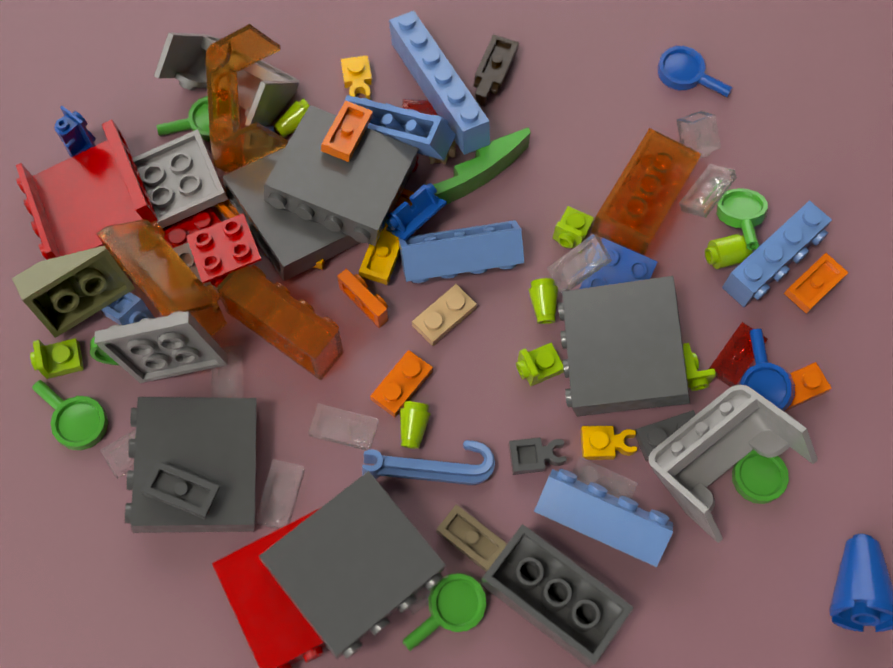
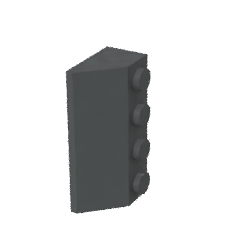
M523 524L481 580L483 587L588 668L596 664L634 608Z

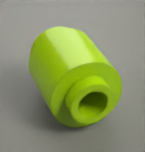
M739 234L711 240L705 249L706 261L715 269L742 263L752 254V250H749L746 246L744 236Z

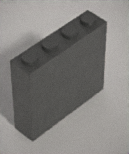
M309 105L264 184V201L274 208L285 209L295 213L303 220H312L324 225L333 232L349 235L360 243L376 246L387 224L386 220L389 219L388 215L393 212L415 167L419 148L367 128L350 161H344L321 151V144L337 115Z
M282 149L224 175L223 185L229 201L236 208L239 215L244 213L253 237L282 280L286 281L316 266V262L322 259L326 261L360 244V242L344 233L333 232L324 225L312 220H303L297 214L285 209L274 208L264 201V184L284 151Z
M673 276L562 291L563 302L558 303L560 320H565V330L561 331L560 335L562 348L567 349L568 359L563 360V370L565 378L570 379V388L565 389L567 406L572 407L577 417L690 404L676 287Z
M138 397L137 408H131L130 425L131 427H136L135 439H129V458H134V470L127 471V490H132V503L125 504V523H130L133 533L254 532L257 398ZM156 461L219 485V491L206 519L142 495L141 491Z
M369 471L259 556L263 565L336 659H339L342 655L346 659L350 658L363 646L360 642L361 639L370 632L376 636L391 623L388 617L397 609L403 613L417 601V598L414 596L424 587L428 591L435 587L444 578L441 573L446 566Z

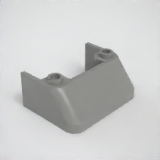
M168 33L154 75L157 78H175L179 80L180 86L189 90H195L196 87L206 88L228 99L230 102L246 110L247 120L245 125L248 127L271 125L296 93L300 83L295 77L220 38L206 34Z
M735 385L727 389L655 447L649 455V464L683 511L719 543L723 538L711 514L715 506V500L712 493L707 489L710 484L752 450H755L763 457L771 458L781 455L791 447L812 464L818 461L806 427L749 386Z

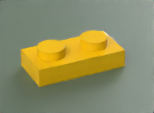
M384 228L376 246L369 244L359 269L361 277L388 285L400 254L398 237Z

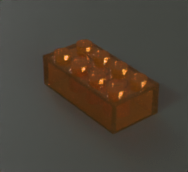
M649 128L597 213L591 233L645 256L692 176L701 153Z
M246 266L229 273L216 288L229 315L319 380L323 379L344 353L339 326L327 316L321 318L314 313V308L305 300L300 299L297 301L290 296L289 290L281 283L276 282L273 284L266 279L265 273L257 266Z

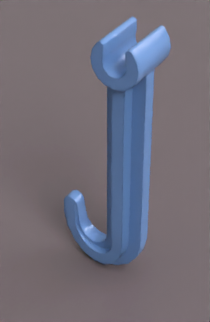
M471 440L464 441L463 448L480 453L484 458L483 463L480 465L382 456L377 450L370 449L364 452V463L374 465L363 464L362 475L369 471L375 479L379 476L477 485L487 481L492 475L495 459L490 448L483 443Z

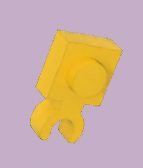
M368 55L341 59L345 88H350L349 95L355 97L357 94L362 93L367 99L371 100V92L368 85H372Z
M582 426L580 429L582 460H614L616 456L615 451H619L626 456L634 455L637 452V447H629L624 443V439L635 437V430L626 429L620 434H614L613 426Z

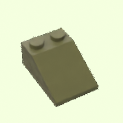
M105 245L40 261L12 278L22 301L55 338L135 289L133 283Z

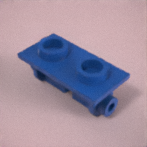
M61 106L60 109L64 116L56 121L54 129L64 143L63 145L70 157L96 146L94 144L96 138L86 128L88 123L84 117L77 111L71 113Z
M431 183L423 184L409 197L412 206L407 202H403L388 215L389 219L386 220L388 227L385 229L405 241L444 207L447 202L434 195L437 190Z

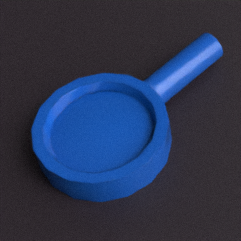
M674 46L667 49L661 55L657 67L658 76L669 88L682 91L690 90L701 84L725 97H728L733 88L705 74V60L693 48Z
M762 329L750 330L756 365L750 367L743 374L739 385L749 386L784 412L791 405L795 396V384L792 376L784 368L768 363Z

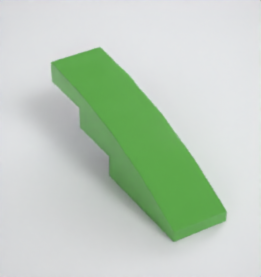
M529 127L490 141V145L476 150L474 159L455 165L454 177L433 185L437 190L434 195L449 204L488 183L509 167L529 147L531 134Z

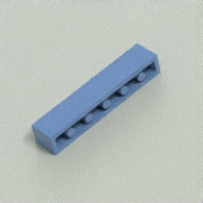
M413 10L390 19L389 25L393 47L438 116L448 121V126L456 134L454 140L462 153L465 155L490 145L489 119L415 11Z

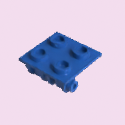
M602 238L579 289L650 279L658 262Z

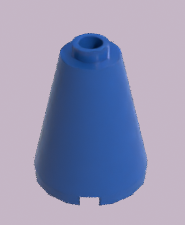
M857 534L846 541L829 608L832 622L835 625L853 631L864 632V626H875V632L893 629V584L880 543L867 534Z

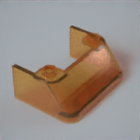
M251 24L214 42L206 51L212 161L216 168L227 173L283 149L288 144V140L257 122L242 129L240 128L237 72L281 50L278 43Z
M147 219L109 225L96 233L103 246L105 245L121 269L127 272L163 317L173 312L189 311L211 336L227 325L217 303L221 299L219 294L210 284L206 287L163 238L166 234L155 220L151 223Z

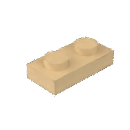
M455 284L412 321V326L434 346L476 309L477 304Z

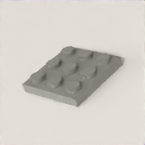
M198 129L133 157L159 220L142 229L146 236L228 199Z
M189 311L173 312L164 317L145 318L136 323L112 325L108 329L95 331L94 343L139 383L228 365L227 353Z

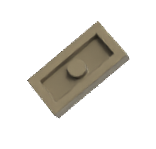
M457 504L436 529V533L485 572L488 571L507 545V543Z

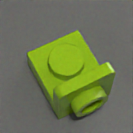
M567 206L560 222L558 221L555 226L552 239L565 248H574L579 251L593 223L594 217Z
M76 338L49 345H44L40 340L33 341L34 352L30 353L34 370H38L46 379L84 370L80 343Z
M552 342L529 352L526 348L519 351L516 368L522 379L527 378L530 386L564 373L563 364Z
M684 343L683 350L688 388H691V391H699L709 387V384L716 376L715 369L697 371L699 369L697 355L691 351L689 343Z

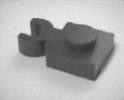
M541 437L509 441L508 444L513 475L544 472L545 462H549L554 466H561L567 461L566 456L556 457L553 454V449L563 448L564 441L560 439L551 441L548 446H542Z

